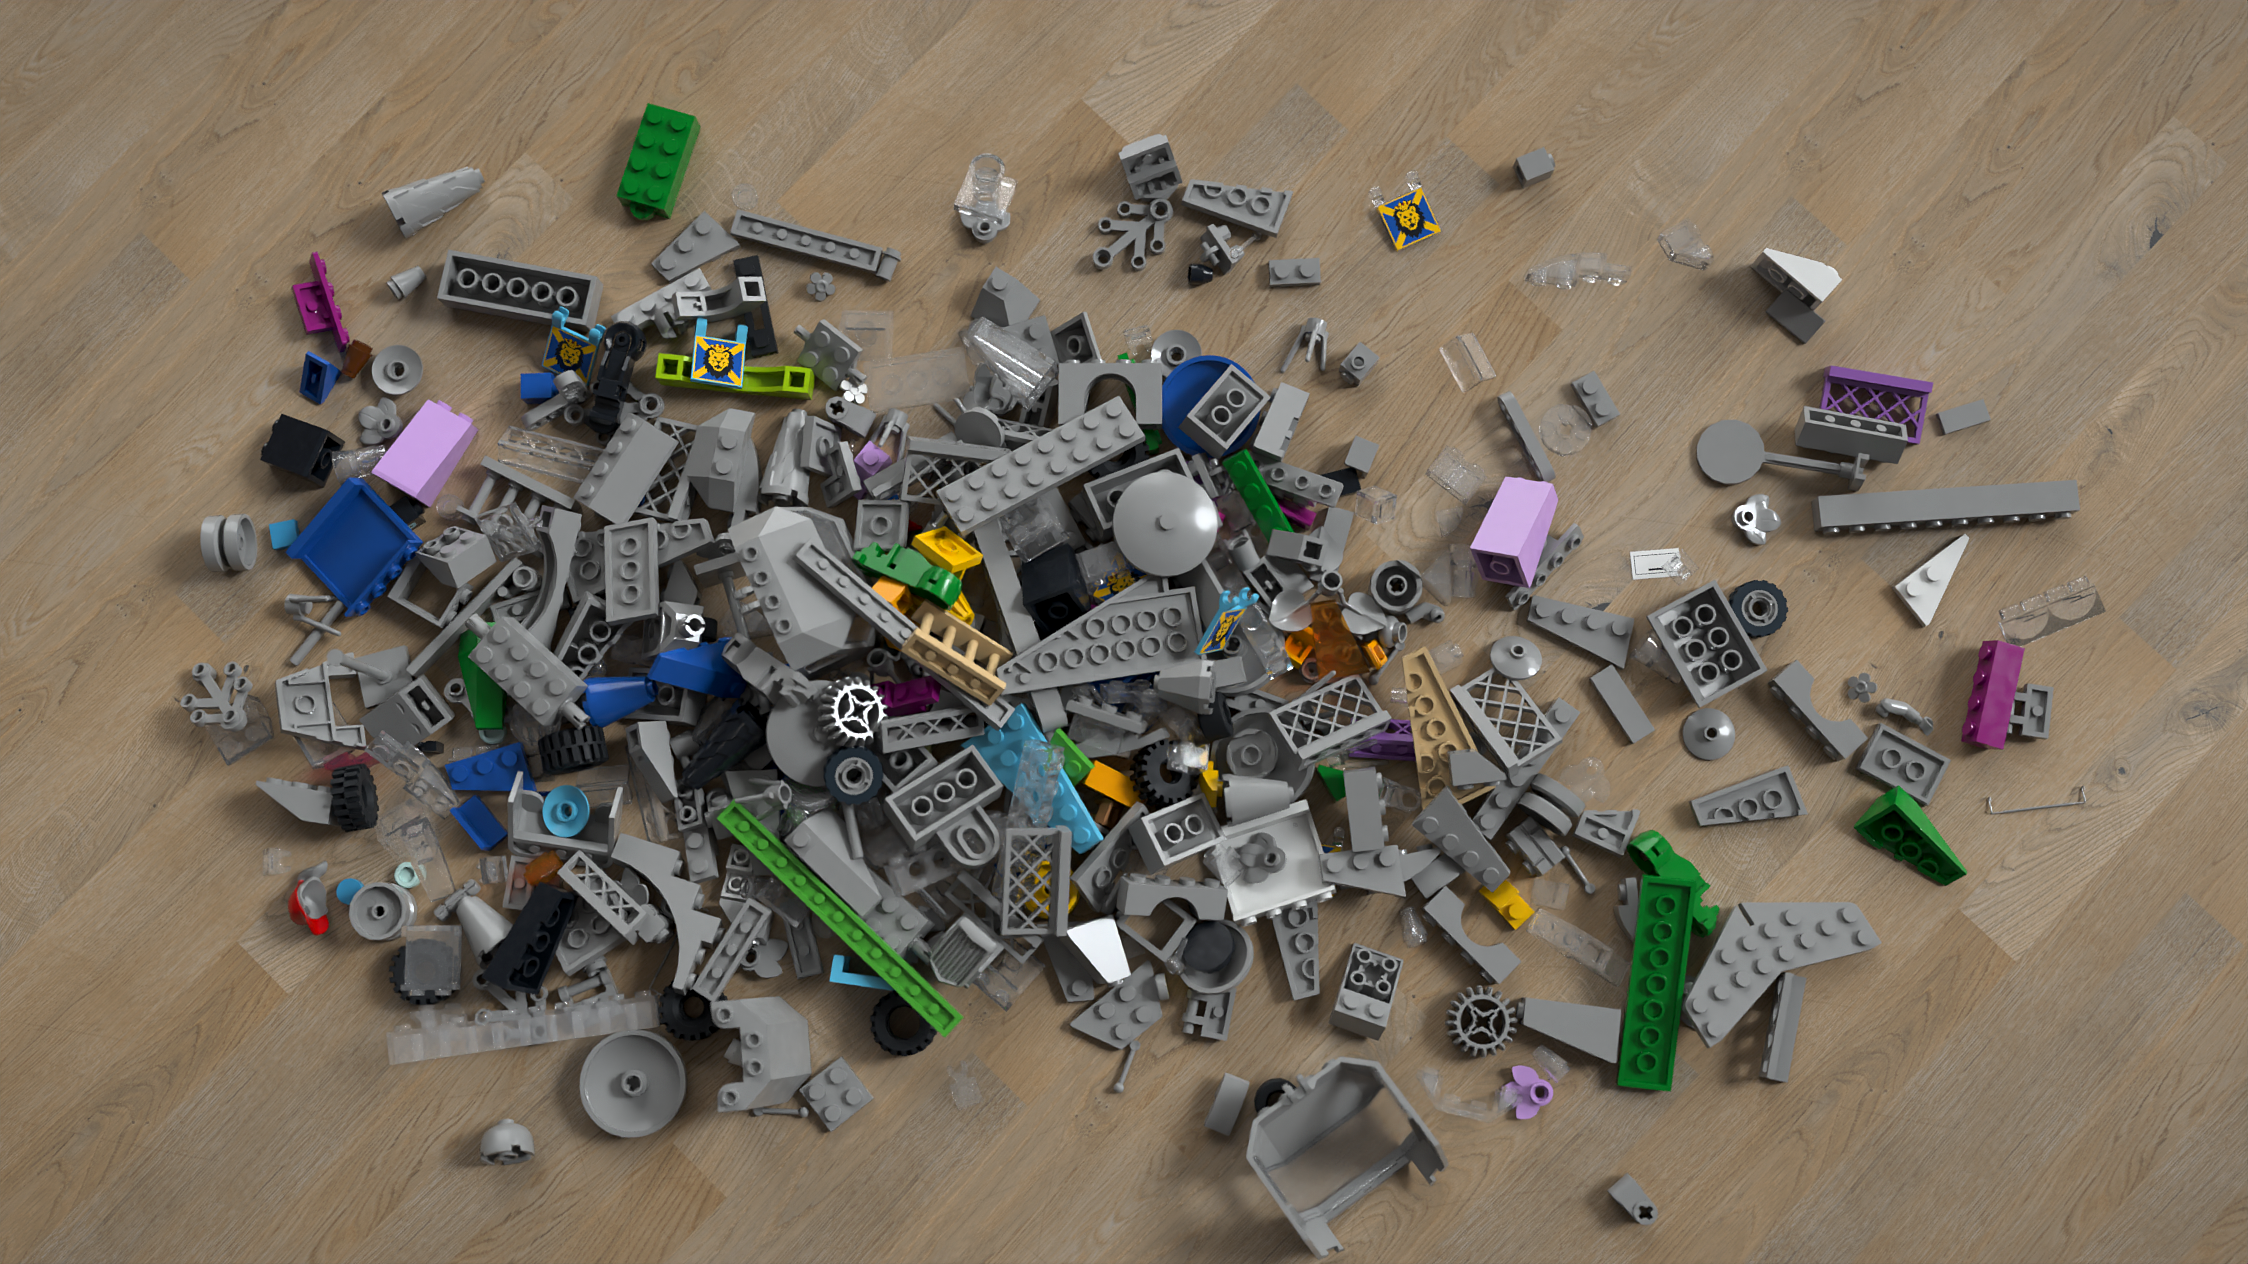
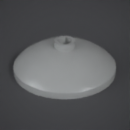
M1225 919L1209 920L1226 926L1234 937L1235 951L1230 957L1229 964L1220 971L1206 974L1192 969L1183 955L1184 939L1179 947L1177 954L1178 972L1186 985L1200 994L1218 995L1232 990L1245 979L1252 966L1254 950L1249 935L1241 926Z

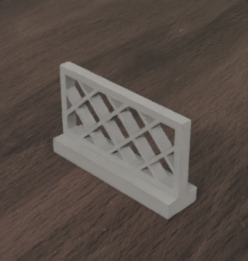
M657 416L654 426L659 430L662 429L663 425L672 427L675 433L670 435V437L673 439L678 438L682 447L672 452L667 462H670L673 471L662 477L658 474V479L652 483L648 490L650 491L661 484L665 494L652 500L647 491L645 495L649 503L640 508L637 507L634 514L653 517L671 523L688 520L698 493L687 477L694 441L685 445L681 436L689 431L696 432L697 425ZM686 453L688 457L686 464L676 468L672 459ZM677 476L679 479L678 486L668 492L664 482ZM668 499L671 504L668 514L658 512L656 505Z
M907 436V450L900 500L943 505L940 499L936 498L930 491L942 481L946 486L949 485L945 479L956 470L964 477L965 475L960 467L968 461L975 462L978 468H981L979 463H986L987 465L1012 451L1008 448ZM912 454L922 455L928 461V464L917 473L911 466ZM928 456L936 458L931 461ZM942 458L949 459L954 465L944 475H941L934 466ZM954 460H962V461L959 462L958 464H956ZM932 467L940 478L927 487L920 478V475ZM910 469H911V471L914 473V475L909 478ZM917 478L925 489L918 495L907 494L908 484ZM929 493L931 497H925L924 495Z
M1493 667L1464 686L1460 687L1458 684L1450 689V694L1457 709L1509 779L1519 774V769L1563 742L1562 738L1517 680L1507 678L1506 686L1491 684L1492 678L1499 674ZM1476 687L1486 689L1484 699L1472 698L1469 691ZM1490 689L1504 692L1502 702L1488 700ZM1508 692L1519 694L1522 697L1521 704L1506 703ZM1486 706L1500 708L1498 719L1487 717L1484 714ZM1504 709L1519 711L1517 722L1502 720ZM1522 713H1534L1537 717L1535 725L1521 723ZM1500 726L1515 727L1513 738L1502 737L1499 734ZM1519 728L1534 730L1532 741L1517 739ZM1538 731L1549 733L1553 738L1546 744L1535 742ZM1515 745L1530 747L1529 754L1519 760L1514 754Z
M1358 673L1275 709L1268 714L1270 721L1294 757L1293 764L1298 771L1386 731L1392 719L1387 710L1382 711ZM1355 683L1360 690L1359 696L1345 693V686ZM1330 694L1339 697L1337 707L1323 703V696ZM1342 698L1357 703L1354 712L1340 708ZM1308 704L1317 707L1315 716L1301 713V706ZM1359 705L1370 706L1374 714L1370 716L1359 714ZM1320 708L1335 713L1332 722L1317 718ZM1283 714L1295 717L1293 726L1282 724L1278 717ZM1341 714L1351 717V724L1343 726L1335 723L1337 715ZM1298 718L1312 722L1310 732L1295 728ZM1315 724L1330 728L1329 734L1326 736L1314 734ZM1293 734L1308 738L1307 744L1297 749L1292 741Z
M1056 825L1055 828H1005L1000 931L1002 935L1055 934L1056 936H1067L1072 831L1066 825ZM1013 835H1023L1028 840L1018 852L1011 847ZM1027 835H1035V836L1030 839ZM1042 835H1052V844L1043 852L1035 842ZM1033 845L1041 855L1029 865L1021 856ZM1019 858L1027 868L1015 878L1010 873V866ZM1045 858L1051 864L1050 871L1042 878L1034 868ZM1032 872L1040 881L1028 891L1020 882ZM1049 878H1050V886H1049L1048 883L1046 882ZM1044 884L1049 889V897L1040 903L1033 894ZM1018 885L1026 894L1014 904L1009 899V892ZM1031 898L1038 907L1027 917L1019 907ZM1010 904L1012 908L1008 911V906ZM1049 904V910L1047 911L1045 907ZM1043 910L1048 915V926L1037 927L1032 920ZM1015 911L1025 919L1018 927H1008V918Z

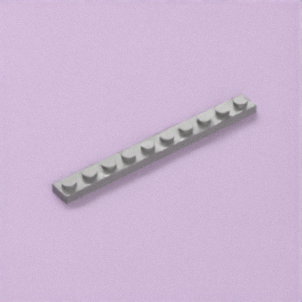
M812 537L794 556L793 560L900 650L904 642L918 628ZM911 658L996 731L1002 728L1015 711L1000 696L991 706L987 705Z

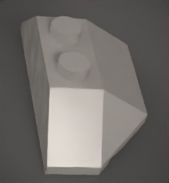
M729 408L697 426L687 477L710 509L735 513L755 419V413Z

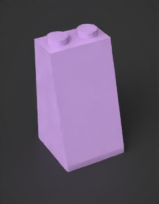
M428 399L371 473L431 507L478 431L472 425L474 420L461 412L458 416L451 413L452 407L440 400L434 403Z
M1505 476L1470 547L1482 580L1530 588L1558 503V497L1553 484L1545 481L1538 482L1525 480L1520 477Z

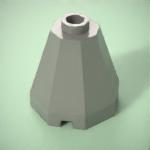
M1202 660L1160 670V674L1154 677V691H1158V697L1196 713L1212 714L1213 708H1208V704L1214 703L1217 675L1216 671L1211 670V666H1216V661Z

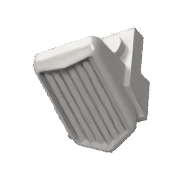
M1153 135L1124 146L1122 152L1118 153L1135 200L1141 199L1148 202L1156 199L1167 200L1178 188V185L1183 183L1166 135Z
M965 912L940 937L927 954L930 955L929 962L938 982L954 987L964 986L967 989L1005 947Z

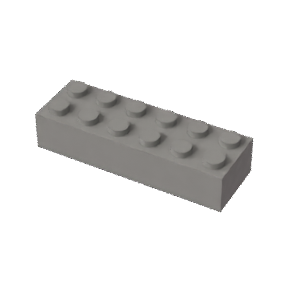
M448 250L437 299L446 307L552 326L553 313L558 311L560 307H564L569 310L564 327L590 332L595 326L604 285L597 276Z

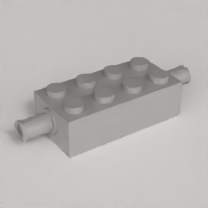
M474 614L469 618L472 621L471 623L466 621L465 626L481 639L480 643L468 657L543 726H556L561 718L565 716L578 730L586 725L583 721L588 722L590 717L574 703L588 685L516 619L500 617L492 628L478 614Z
M866 865L881 894L882 900L864 918L826 883L844 903L904 960L913 952L927 966H930V957L927 956V953L932 947L923 939L935 924L869 866Z

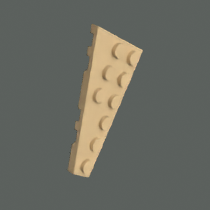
M1426 646L1401 657L1422 810L1429 805L1446 785H1448L1453 796L1461 804L1496 788V786H1484V783L1473 784L1474 788L1458 789L1457 786H1453L1450 783L1447 752L1474 749L1478 752Z

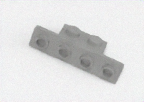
M1249 452L1275 498L1283 499V497L1292 499L1294 504L1304 508L1307 505L1315 507L1317 503L1331 508L1336 507L1344 487L1342 483L1263 455Z
M1574 523L1558 540L1547 534L1530 588L1514 586L1505 596L1512 609L1517 610L1521 605L1525 604L1537 587L1545 583L1547 577L1554 569L1562 565L1570 552L1579 547L1584 536L1577 524Z

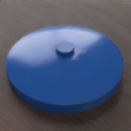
M1215 355L1194 357L1177 366L1163 383L1162 428L1170 441L1185 453L1194 456L1205 452L1208 458H1214L1178 427L1231 364L1254 382L1249 373L1236 362ZM1260 411L1221 457L1237 451L1250 439L1258 425Z

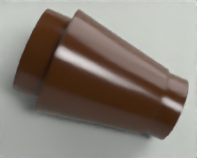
M354 339L352 344L349 343L341 373L355 379L372 357L371 352L373 348Z

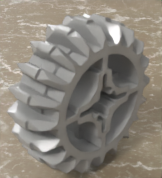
M846 677L842 681L833 682V687L826 688L825 692L827 695H823L820 698L824 705L819 706L817 710L823 712V716L819 717L818 720L825 722L826 726H823L822 731H830L828 739H836V745L838 746L845 744L846 747L854 748L856 745L863 748L865 745L873 744V739L880 737L879 721L887 720L889 716L883 713V710L887 709L888 706L881 704L880 700H883L884 695L877 696L878 687L873 686L870 688V681L865 680L861 682L859 677L853 679ZM851 693L860 697L863 700V703L859 702L855 696L851 695ZM858 708H859L858 711L854 712L855 714H853L851 717H848V718H847V716L850 715V714H852V712H853L855 709H858ZM843 723L849 725L851 730H855L856 733H853L846 729L843 726Z
M1481 985L1476 986V994H1474L1471 987L1466 988L1468 997L1459 992L1457 997L1461 1002L1458 1003L1454 1000L1450 1002L1452 1006L1456 1007V1010L1446 1011L1447 1015L1453 1016V1021L1446 1020L1445 1025L1454 1026V1029L1449 1030L1447 1034L1448 1036L1455 1034L1458 1036L1452 1043L1458 1045L1460 1042H1463L1460 1048L1461 1052H1466L1471 1047L1470 1056L1473 1057L1477 1054L1478 1049L1481 1058H1486V1049L1489 1050L1492 1056L1497 1055L1495 1046L1504 1051L1506 1048L1502 1041L1505 1040L1508 1043L1513 1041L1511 1037L1507 1036V1033H1516L1517 1029L1509 1027V1023L1518 1022L1517 1018H1509L1508 1015L1516 1011L1515 1008H1505L1509 1004L1510 999L1505 998L1500 1001L1502 992L1497 991L1492 996L1493 988L1489 986L1486 988L1485 994H1483ZM1485 999L1492 1002L1494 1006L1481 1012L1471 1002ZM1464 1008H1466L1470 1016V1023L1462 1031L1460 1019ZM1500 1012L1502 1026L1497 1035L1492 1022ZM1475 1014L1480 1017L1487 1016V1025L1485 1026L1487 1029L1483 1026L1475 1027V1022H1477ZM1478 1031H1482L1491 1041L1484 1044H1476L1470 1041L1468 1037Z

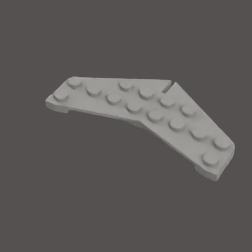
M1851 902L1739 903V908L1737 905L1732 908L1683 1002V1011L1706 1048H1710L1727 1035L1781 972L1866 952L1882 942L1859 907Z

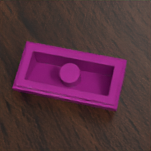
M1275 498L1288 522L1307 531L1310 530L1316 517L1315 512L1300 507L1285 498Z

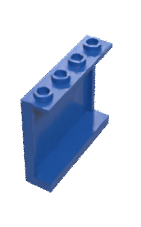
M348 478L286 550V553L291 559H301L348 608L344 615L352 617L362 616L369 611L372 601L381 596L387 589L386 585L401 574L402 567L407 561L416 556L415 552L418 551L423 541L363 478Z

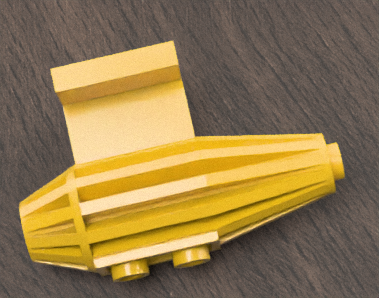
M946 526L916 535L911 543L912 546L920 551L919 553L923 555L930 565L949 571L960 581L966 568L980 564L984 556ZM961 591L952 609L946 611L970 626L974 620V613ZM910 593L914 603L906 613L912 616L924 599Z

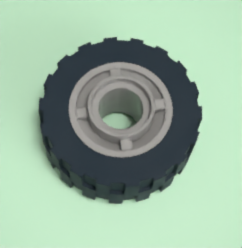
M1753 580L1738 586L1729 596L1728 603L1747 636L1751 638L1771 635L1783 626L1782 623L1786 621V613L1788 612L1787 599L1784 598L1782 590L1778 589L1773 583L1770 584L1765 580ZM1754 602L1761 606L1762 611L1759 616L1754 614L1752 610Z
M843 745L838 750L835 749L831 756H828L827 763L823 769V777L829 793L836 800L845 802L848 805H859L862 802L870 801L871 797L876 796L878 789H881L884 774L878 757L871 749H867L866 746L862 748L855 745L852 748ZM852 768L860 770V776L856 780L846 778L847 772Z

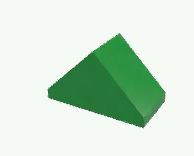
M1318 765L1316 772L1334 803L1345 798L1346 791L1343 771Z

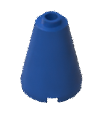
M647 676L590 677L583 681L588 687L583 692L586 693L587 701H583L582 704L585 714L590 717L589 722L591 725L604 728L654 702L656 695H658V686L654 680L649 679Z

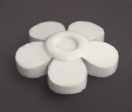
M851 377L849 380H843L840 383V389L846 391L843 394V399L850 402L854 399L856 404L864 402V394L868 392L865 384L859 385Z

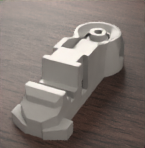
M736 633L725 645L721 654L722 659L740 674L745 681L750 683L756 693L765 699L767 698L774 705L782 696L793 708L799 704H805L808 699L815 701L819 696L818 690L800 672L789 668L757 647L740 633Z

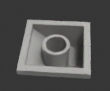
M995 267L983 285L970 316L974 319H987L991 329L997 332L996 329L1028 320L1039 304L1040 299L1019 280Z

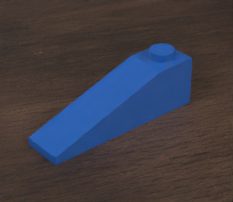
M732 637L719 638L718 642L708 644L707 642L699 643L698 648L690 650L683 647L660 653L647 674V677L652 680L723 698H740L748 683L721 657L725 645Z

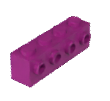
M2000 640L1982 642L1978 653L1977 670L1973 676V689L1967 704L1966 721L1962 727L1963 735L1961 742L1985 749L2004 748L2025 648Z

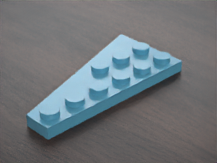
M1025 703L1019 704L1014 708L1015 711L998 731L989 725L984 729V735L972 737L961 745L964 749L974 745L999 781L1048 826L1055 828L1056 825H1066L1072 831L1071 847L1079 854L1084 853L1104 840Z

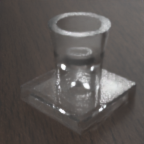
M989 153L980 154L973 158L970 163L966 177L955 200L954 210L1002 225L1016 191L1018 180L1004 176L1005 165L998 156Z

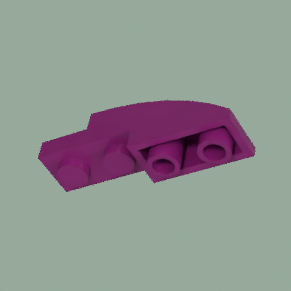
M931 675L899 684H894L887 680L870 685V688L873 686L878 687L877 696L884 695L883 700L880 701L882 705L888 706L887 709L883 710V713L889 717L925 712L926 705L939 702L941 684Z

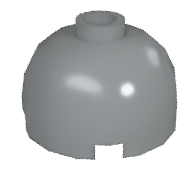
M513 1119L498 1121V1125L489 1128L485 1132L480 1143V1161L488 1165H495V1160L503 1161V1165L517 1164L530 1160L531 1155L535 1156L533 1136L526 1127L514 1123Z

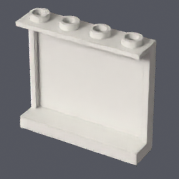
M1306 799L1290 804L1288 809L1233 827L1221 826L1227 840L1213 846L1212 849L1223 885L1228 889L1227 897L1233 913V920L1236 924H1241L1242 927L1257 923V918L1266 916L1267 919L1282 915V910L1292 908V911L1307 907V902L1316 899L1318 903L1332 899V894L1337 893L1334 884L1322 882L1318 856L1319 854H1324ZM1258 832L1270 834L1275 839L1277 847L1286 854V865L1281 871L1271 873L1264 882L1248 883L1244 881V875L1248 866L1238 859L1236 853L1243 845L1255 844ZM1275 855L1270 858L1269 863H1273L1276 860Z

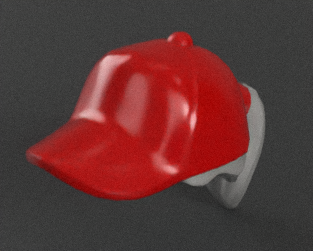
M327 861L303 870L298 876L297 887L291 893L288 900V912L291 920L297 925H308L311 932L317 936L325 933L329 927L326 916L328 912L326 907V890L319 879L327 871Z

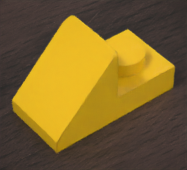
M1506 880L1493 893L1485 886L1478 891L1514 930L1534 913L1531 907L1518 895L1519 891Z

